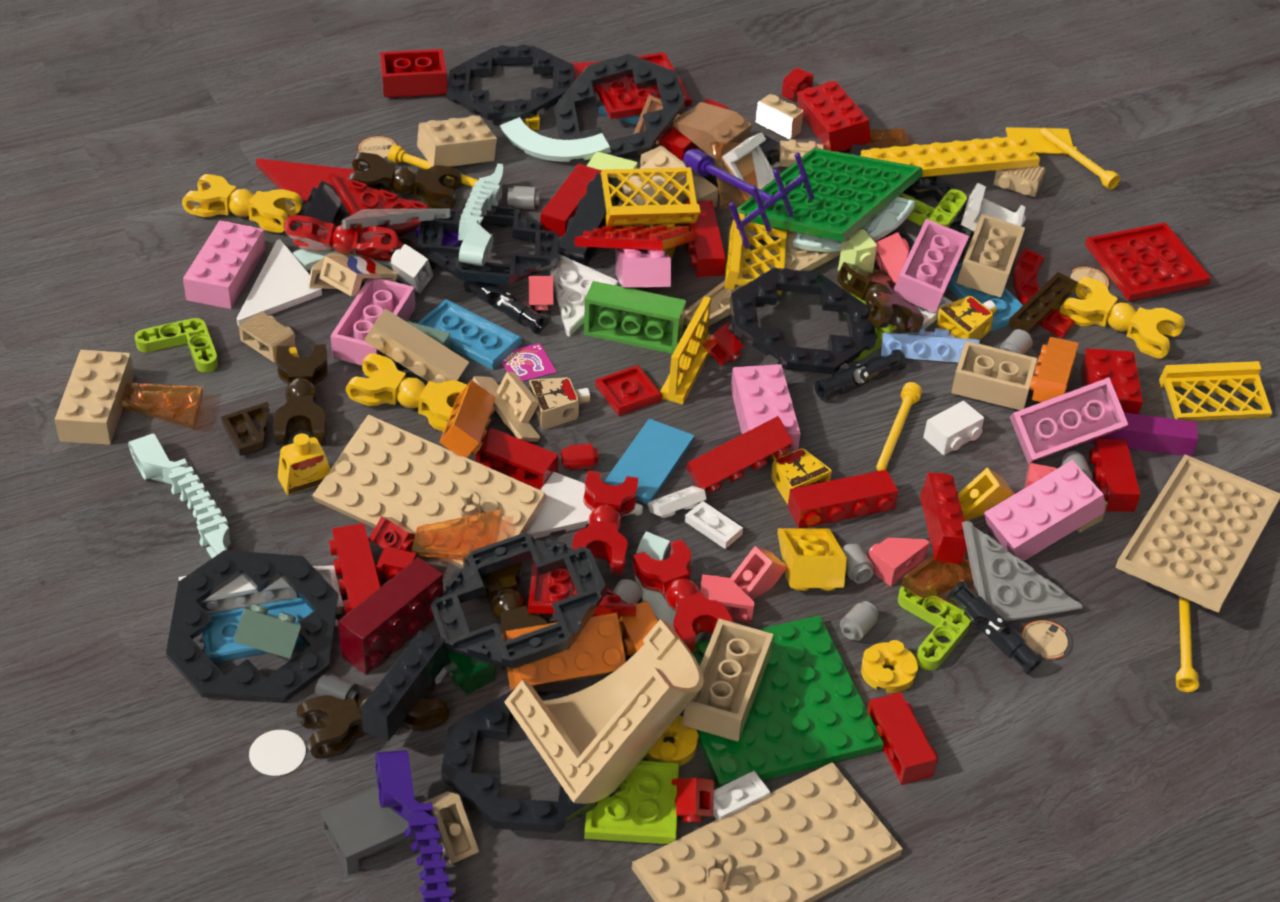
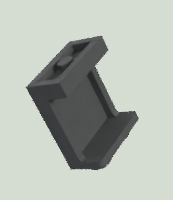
M378 788L321 811L323 830L348 875L359 870L358 859L403 839L406 840L409 846L415 842V837L405 838V830L409 827L408 821L389 807H380Z

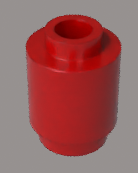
M592 443L568 445L567 448L561 449L563 469L575 471L594 468L595 463H599L597 447L593 448Z

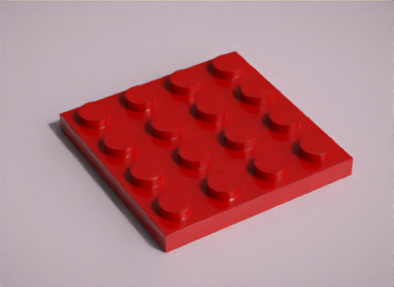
M665 52L636 56L675 71ZM634 75L593 86L610 120L636 115L640 116L649 95L661 100L658 84L637 89ZM679 78L685 107H690L692 99Z
M1166 222L1086 238L1085 246L1128 302L1201 287L1210 283L1211 277Z
M625 225L602 226V228H593V231H583V235L576 236L575 246L666 250L697 240V231L689 230L688 226H675V228L667 229V225H654L646 228V225H632V227H625Z

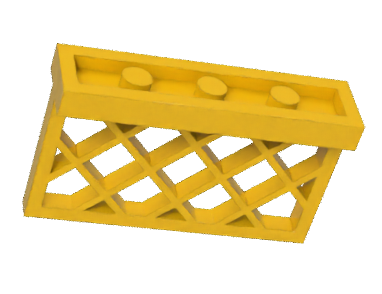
M691 167L607 169L601 171L607 213L605 217L606 226L696 223L700 214V206L696 202ZM660 175L666 182L660 187L651 180L653 176ZM676 175H686L687 182L682 186L673 178ZM632 176H638L644 182L637 187L629 179ZM608 177H616L622 182L615 188L608 182ZM669 183L679 190L674 197L664 190ZM624 184L634 191L629 198L619 191ZM646 184L656 190L652 197L642 191ZM683 193L690 199V204H682L677 200L678 196ZM638 194L647 202L645 205L638 206L632 199ZM661 194L669 202L666 205H660L654 199ZM616 195L625 203L622 206H612L611 199Z
M738 213L740 219H744L745 214ZM733 220L730 229L724 288L734 290L735 284L746 285L761 276L755 270L760 268L766 273L771 270L767 266L771 263L776 268L783 269L787 231L771 227L772 231L768 233L765 225L750 222L744 227L749 243L756 248L751 251L745 248L739 230L736 228V222ZM747 230L754 231L757 235L752 236ZM770 236L779 237L780 240L774 241ZM763 239L767 245H761L758 240ZM774 249L778 254L773 256L769 250ZM762 254L767 259L761 260L756 255ZM750 258L755 264L749 265L745 260ZM749 273L754 279L744 278L742 275ZM777 290V294L781 295L782 291Z
M704 296L671 356L670 374L660 391L662 399L683 405L710 355L702 346L712 336L708 334L711 307L710 297Z
M1259 361L1166 365L1159 379L1161 388H1166L1174 418L1178 420L1205 421L1270 418L1272 415L1259 376L1261 371ZM1254 383L1256 390L1252 392L1242 386V384ZM1219 385H1229L1234 389L1231 393H1228L1220 388ZM1206 386L1210 391L1206 395L1195 387ZM1173 387H1182L1187 392L1181 395ZM1236 391H1239L1249 399L1244 403L1233 395ZM1213 392L1225 398L1222 404L1210 397ZM1192 393L1202 401L1197 405L1189 400L1187 396ZM1253 400L1261 405L1262 410H1256L1248 404ZM1230 401L1238 406L1240 410L1232 411L1225 405ZM1206 402L1217 410L1215 412H1208L1202 408V405ZM1183 403L1191 408L1193 412L1181 413L1179 406Z

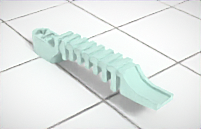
M497 164L496 170L492 175L479 178V181L474 183L459 224L458 240L463 241L459 252V262L483 267L491 252L493 235L489 234L480 225L483 215L486 216L487 214L486 210L491 211V205H498L502 187L503 164Z
M154 433L129 441L130 453L144 480L152 479L172 484V494L181 492V501L188 500L187 506L189 510L194 508L193 515L195 518L197 517L196 523L201 535L199 542L201 547L210 545L206 549L211 558L223 550H227L231 545L227 519L225 516L222 517L221 510L216 508L215 501L211 500L208 491L205 492L203 483H200L197 474L194 475L193 468L187 466L186 460L169 461Z

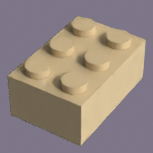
M469 116L459 119L450 118L441 121L430 120L419 123L417 147L432 167L437 165L451 167L494 161L497 138L480 116Z
M661 149L640 169L684 168V166ZM660 175L653 176L651 179L660 187L666 182ZM676 175L673 178L682 186L687 182L686 175ZM632 176L629 179L637 187L644 182L638 176ZM693 178L694 190H695V189L697 188V186H696V183H695L694 178ZM670 183L664 188L673 197L679 191ZM624 184V195L629 198L634 191ZM648 184L642 188V191L650 197L656 193V190ZM681 193L677 200L681 202L687 196ZM638 194L632 199L638 206L645 205L647 202ZM661 194L654 199L660 205H666L669 202Z
M965 341L951 393L1012 409L1023 410L1037 358Z

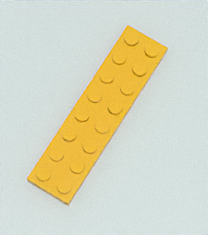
M1019 135L1004 138L993 137L992 139L982 140L973 139L971 141H952L949 143L935 142L927 145L914 144L905 147L893 146L891 148L861 150V156L922 167L923 175L921 177L1039 166L1040 158L1023 136Z

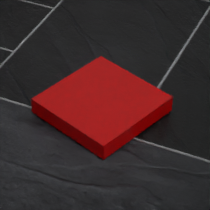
M639 365L595 379L596 388L618 416L662 401V394Z

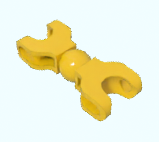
M204 174L198 180V191H190L182 199L183 208L189 214L200 217H212L220 214L228 216L232 212L238 217L249 216V220L257 222L260 228L276 233L284 232V223L288 215L298 214L303 207L301 196L295 192L277 189L269 192L257 191L253 194L247 189L236 190V186L229 185L223 177ZM190 200L200 203V205L195 206L190 202ZM285 201H292L295 206L286 204ZM275 219H278L281 224L277 223Z
M1083 277L1078 281L1076 294L1080 299L1068 298L1060 307V312L1075 320L1074 324L1078 326L1100 325L1105 327L1109 323L1110 327L1115 331H1128L1126 337L1133 339L1137 348L1142 353L1155 358H1164L1170 350V341L1164 335L1178 336L1185 327L1183 317L1168 309L1155 308L1147 310L1139 307L1136 312L1135 308L1129 303H1117L1118 298L1109 293L1104 283L1090 277Z
M370 353L362 361L363 372L370 378H352L346 386V393L353 401L366 406H378L383 403L395 405L399 401L405 408H418V413L426 416L434 429L444 431L456 398L467 384L456 380H448L442 383L429 381L425 385L418 378L405 379L406 373L399 371L390 358Z

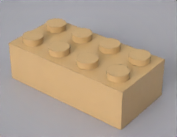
M981 214L956 283L966 288H973L990 296L1001 298L1025 227Z
M80 350L54 419L59 441L111 445L134 377L130 353Z
M722 619L718 620L700 665L704 684L702 689L684 709V726L739 742L771 655L772 633Z

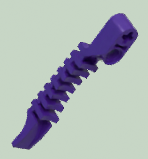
M408 751L376 752L375 771L380 807H389L408 821L409 827L405 830V838L416 837V841L412 844V851H421V855L417 858V866L424 865V869L420 872V880H425V884L421 887V895L424 896L421 902H450L452 891L447 889L449 876L444 874L446 861L445 859L441 860L443 846L438 845L440 831H435L438 824L437 816H431L433 811L432 802L419 803L414 798Z

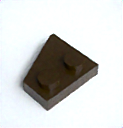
M268 402L221 416L222 424L239 456L265 448L270 413Z

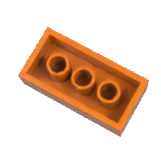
M617 613L591 617L568 650L515 669L507 667L510 690H514L522 680L529 682L532 687L607 675L616 671L626 663ZM555 623L505 631L502 637L505 642Z

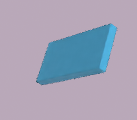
M963 263L957 264L948 284L951 291L959 299L973 296L981 304L988 300L995 304L997 311L993 314L990 332L1008 326L1010 318L1023 305L1006 288H1004L1000 298L957 284L956 282Z
M447 299L417 323L449 332L451 349L492 370L522 344V337Z
M648 419L604 483L615 486L622 484L626 476L639 477L636 501L648 505L647 502L655 500L693 444L694 435Z
M301 597L261 604V606L269 608V614L279 616L280 612L297 617L295 622H299L313 612ZM244 608L208 614L213 619L214 625L202 633L205 654L213 663L269 653L234 642L233 638ZM299 636L297 637L294 648L308 646Z

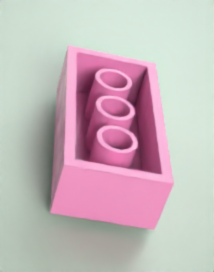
M926 219L899 274L893 290L894 295L936 313L969 236Z
M219 221L183 278L186 300L232 309L266 251L264 229Z
M615 248L616 276L622 287H671V257L665 250Z
M368 278L330 336L332 358L362 365V361L370 353L386 357V354L364 340L385 308L404 321L409 320L415 310L414 287L380 278Z
M782 365L733 367L731 392L741 433L744 434L779 416L793 441L789 448V453L798 450L801 433Z
M1110 378L1014 412L1010 416L1028 464L1119 431L1128 425Z
M1071 460L984 512L987 530L999 544L1004 546V549L1025 561L1105 513L1104 494L1077 464Z

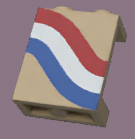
M325 256L319 278L350 296H357L361 283H366L368 278H380L396 282L398 274L368 257Z

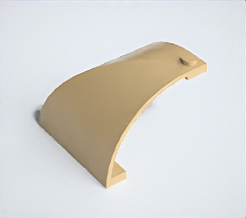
M662 619L657 622L643 639L645 644L625 664L594 685L565 697L542 701L532 685L522 680L504 702L574 803H594L614 792L703 687V674L695 657L669 623Z

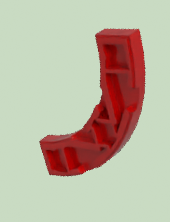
M1024 248L1019 255L1013 273L1014 291L1022 305L1040 290L1037 283V273L1045 259L1044 256L1027 248ZM1055 309L1040 326L1063 339L1074 327L1075 320Z

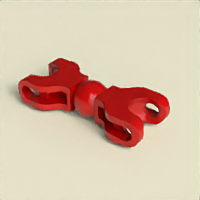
M291 215L284 223L285 232L290 238H293L295 245L303 250L315 252L336 250L342 254H349L355 251L357 255L391 263L392 256L388 253H392L397 247L401 249L404 246L399 241L395 231L388 228L373 226L344 229L342 225L336 227L333 223L300 215ZM301 223L303 226L296 228L295 232L291 230L293 224Z
M588 470L583 502L592 512L588 518L589 526L574 534L572 549H578L579 547L590 549L594 558H600L609 563L610 573L622 575L628 542L618 531L622 525L621 517L635 509L639 477L626 476L622 484L611 486L605 484L600 479V472Z
M679 539L670 542L672 546L670 557L665 560L652 559L646 552L633 555V569L643 588L661 593L664 599H666L668 606L673 611H676L673 621L674 631L692 653L696 651L694 645L697 634L700 632L713 633L719 619L733 622V619L724 604L706 599L699 592L698 586L689 580L692 572L690 564L691 551L685 542Z

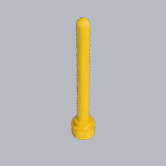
M1041 129L1040 134L1100 177L1104 187L1112 190L1119 184L1121 177L1116 172L1105 171L1049 129Z
M393 144L389 149L387 158L390 162L396 164L406 162L422 169L432 167L428 161L407 154L401 146ZM461 174L462 184L474 187V183L479 181Z
M906 383L901 391L903 402L876 468L878 471L887 468L911 406L920 400L922 388L916 383Z
M1179 597L1181 668L1176 673V687L1183 692H1193L1199 687V675L1192 665L1190 600Z

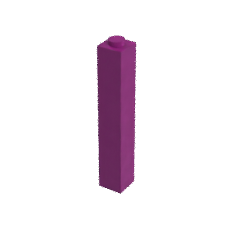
M1124 413L1128 422L1125 428L1097 438L1126 439L1129 449L1192 457L1198 441L1197 422ZM1096 439L1086 443L1095 444Z

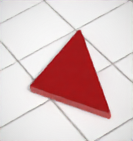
M255 159L256 166L279 189L299 194L302 198L303 206L306 201L311 202L308 200L313 187L318 188L321 180L332 185L328 178L330 173H335L338 177L348 179L349 175L355 172L354 169Z
M330 173L328 177L350 215L362 209H432L427 204L412 199L409 201L398 197L397 194L382 189L379 191L367 187L365 183L353 179L347 180L336 176L335 173ZM413 219L410 222L391 225L388 221L383 225L375 227L391 229L395 231L397 236H401L414 231L420 226L421 221Z
M533 561L528 613L555 614L552 603L577 595V591L566 566L539 575ZM607 589L608 593L593 614L606 615L617 613L618 616H636V605L632 603L626 604L621 601L619 595Z

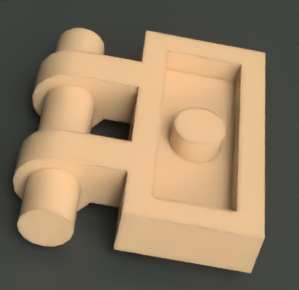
M792 139L780 141L779 166L789 168L796 162L795 153H800L801 157H803L813 148L823 149L824 144H815V141H808V143L796 142V140Z

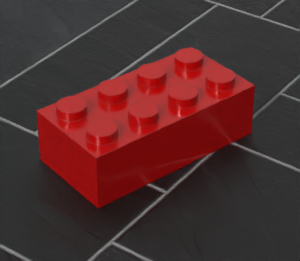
M828 81L822 85L808 87L803 91L797 92L798 108L803 110V120L827 150L840 152L852 148L853 144L863 145L871 142L869 119L837 81Z

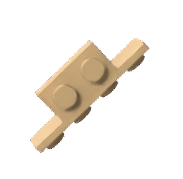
M506 372L500 386L492 377H473L472 380L496 397L492 407L495 408L503 423L510 428L516 438L527 442L539 441V434L529 423L539 401L515 372Z

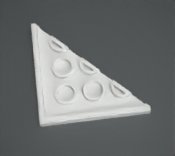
M280 239L276 241L237 317L238 326L261 311L268 316L322 296L321 288L308 287L309 273Z
M558 254L557 266L548 269L549 275L553 276V289L566 335L569 337L584 323L585 297L592 281L620 286L618 280Z
M553 472L541 488V491L546 493L547 498L525 531V534L533 535L534 539L549 536L551 532L565 529L567 532L585 528L586 524H588L589 515L592 512L583 502L585 483ZM636 503L635 509L623 516L630 514L641 515L643 513V506Z

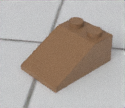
M700 102L673 120L674 124L672 125L704 152L712 156L715 161L748 139L752 124L737 112Z

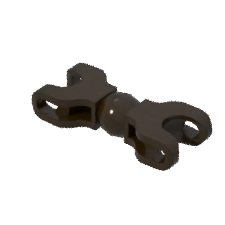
M359 152L354 156L352 165L355 172L350 174L347 180L353 179L365 183L367 187L379 191L382 189L391 192L393 189L400 195H410L413 193L414 199L423 201L424 204L429 205L428 207L432 209H453L456 204V194L453 190L459 187L462 177L459 170L455 168L437 165L429 169L418 168L417 173L407 167L395 170L396 164L386 162L384 158L377 154ZM359 162H366L368 165H362ZM449 176V177H453L454 180H449V179H444V178H446V177ZM441 198H447L450 201H443Z
M843 262L837 280L843 289L866 302L867 307L871 309L868 319L874 326L887 328V325L891 324L899 327L906 333L917 335L920 332L924 322L923 314L914 305L894 295L889 285L891 277L885 271L873 269V273L860 269L855 264ZM848 273L852 275L850 280H848ZM911 316L913 317V325L908 321Z
M326 344L314 345L313 352L303 358L294 357L290 354L288 345L277 346L276 364L278 366V377L288 385L285 391L287 402L274 413L275 444H288L290 435L299 430L310 432L314 438H317L319 443H326L327 426L325 411L315 404L317 398L315 386L328 375Z
M466 557L463 558V567L466 564ZM522 562L480 576L486 594L481 597H485L489 601L492 614L499 621L501 634L509 630L548 624L543 618L528 613L524 597L517 591V586L522 578ZM500 665L502 669H507V667Z
M436 680L433 681L401 726L415 731H425L438 727L448 720L450 711L444 700L441 698L424 699V697L432 694L434 691ZM322 695L306 700L298 706L296 715L303 727L308 729L323 728L314 732L309 739V750L314 758L326 759L341 755L349 749L355 739L364 737L361 706L370 695L361 699L358 704H356L354 698L342 700L335 696Z

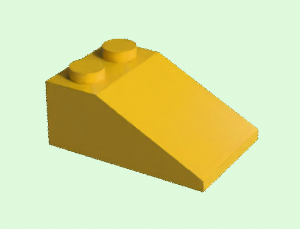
M778 528L777 534L782 561L788 567L785 571V577L791 588L799 591H806L809 588H820L826 591L844 588L847 557L830 529Z

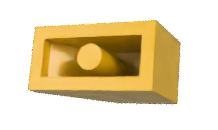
M986 468L958 493L965 521L984 516V512L1014 495V492L1004 478L989 468Z

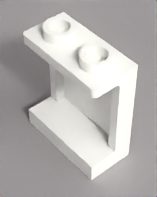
M762 132L746 139L721 157L730 174L753 186H757L760 190L775 179L773 169L759 144L766 140ZM739 189L745 202L752 197V195Z
M977 183L968 197L961 222L962 226L975 231L981 214L1022 226L1026 219L1024 215L1025 206L1021 205L1015 213L983 198L986 186Z

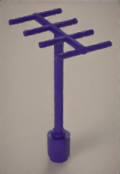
M698 149L688 150L683 158L685 166L691 167L692 172L702 177L712 174L754 196L758 208L742 220L735 203L731 202L729 204L736 222V228L739 230L746 249H749L751 246L744 227L761 215L766 231L768 233L771 232L772 228L766 210L781 198L783 199L788 216H792L793 210L787 194L802 182H804L809 199L813 200L815 198L800 153H795L794 156L801 175L786 187L783 185L778 169L773 170L779 192L774 196L716 167L714 158Z

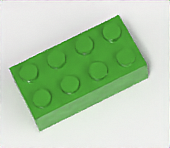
M592 281L585 297L584 335L673 354L684 333L686 300Z

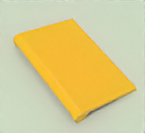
M1006 127L1008 137L1014 135L1023 136L1036 154L1068 155L1040 134L1042 128ZM1047 128L1077 150L1076 146H1073L1069 129Z

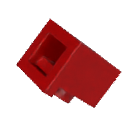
M796 67L783 78L781 96L796 102L797 92L813 87L814 74Z
M728 322L702 344L720 366L728 360L733 363L742 355L739 350L743 345L728 329L730 326Z
M381 516L368 540L382 548L388 547L411 552L415 545L414 540L417 533L392 517Z
M384 547L376 566L379 584L383 586L384 582H388L416 559V553Z
M702 778L672 779V785H676V815L683 816V822L700 823L701 817H713L714 780Z

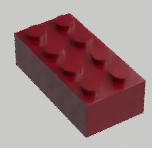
M418 557L340 619L338 625L342 658L367 675L374 668H378L394 651L400 650L406 641L412 636L417 635L420 630H423L424 626L435 619L431 604L436 597L440 598L444 593L443 574Z

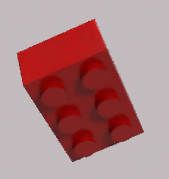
M443 49L380 52L384 98L447 94V72Z
M1086 348L1080 368L1082 387L1110 378L1123 412L1139 414L1143 400L1135 353L1124 350Z

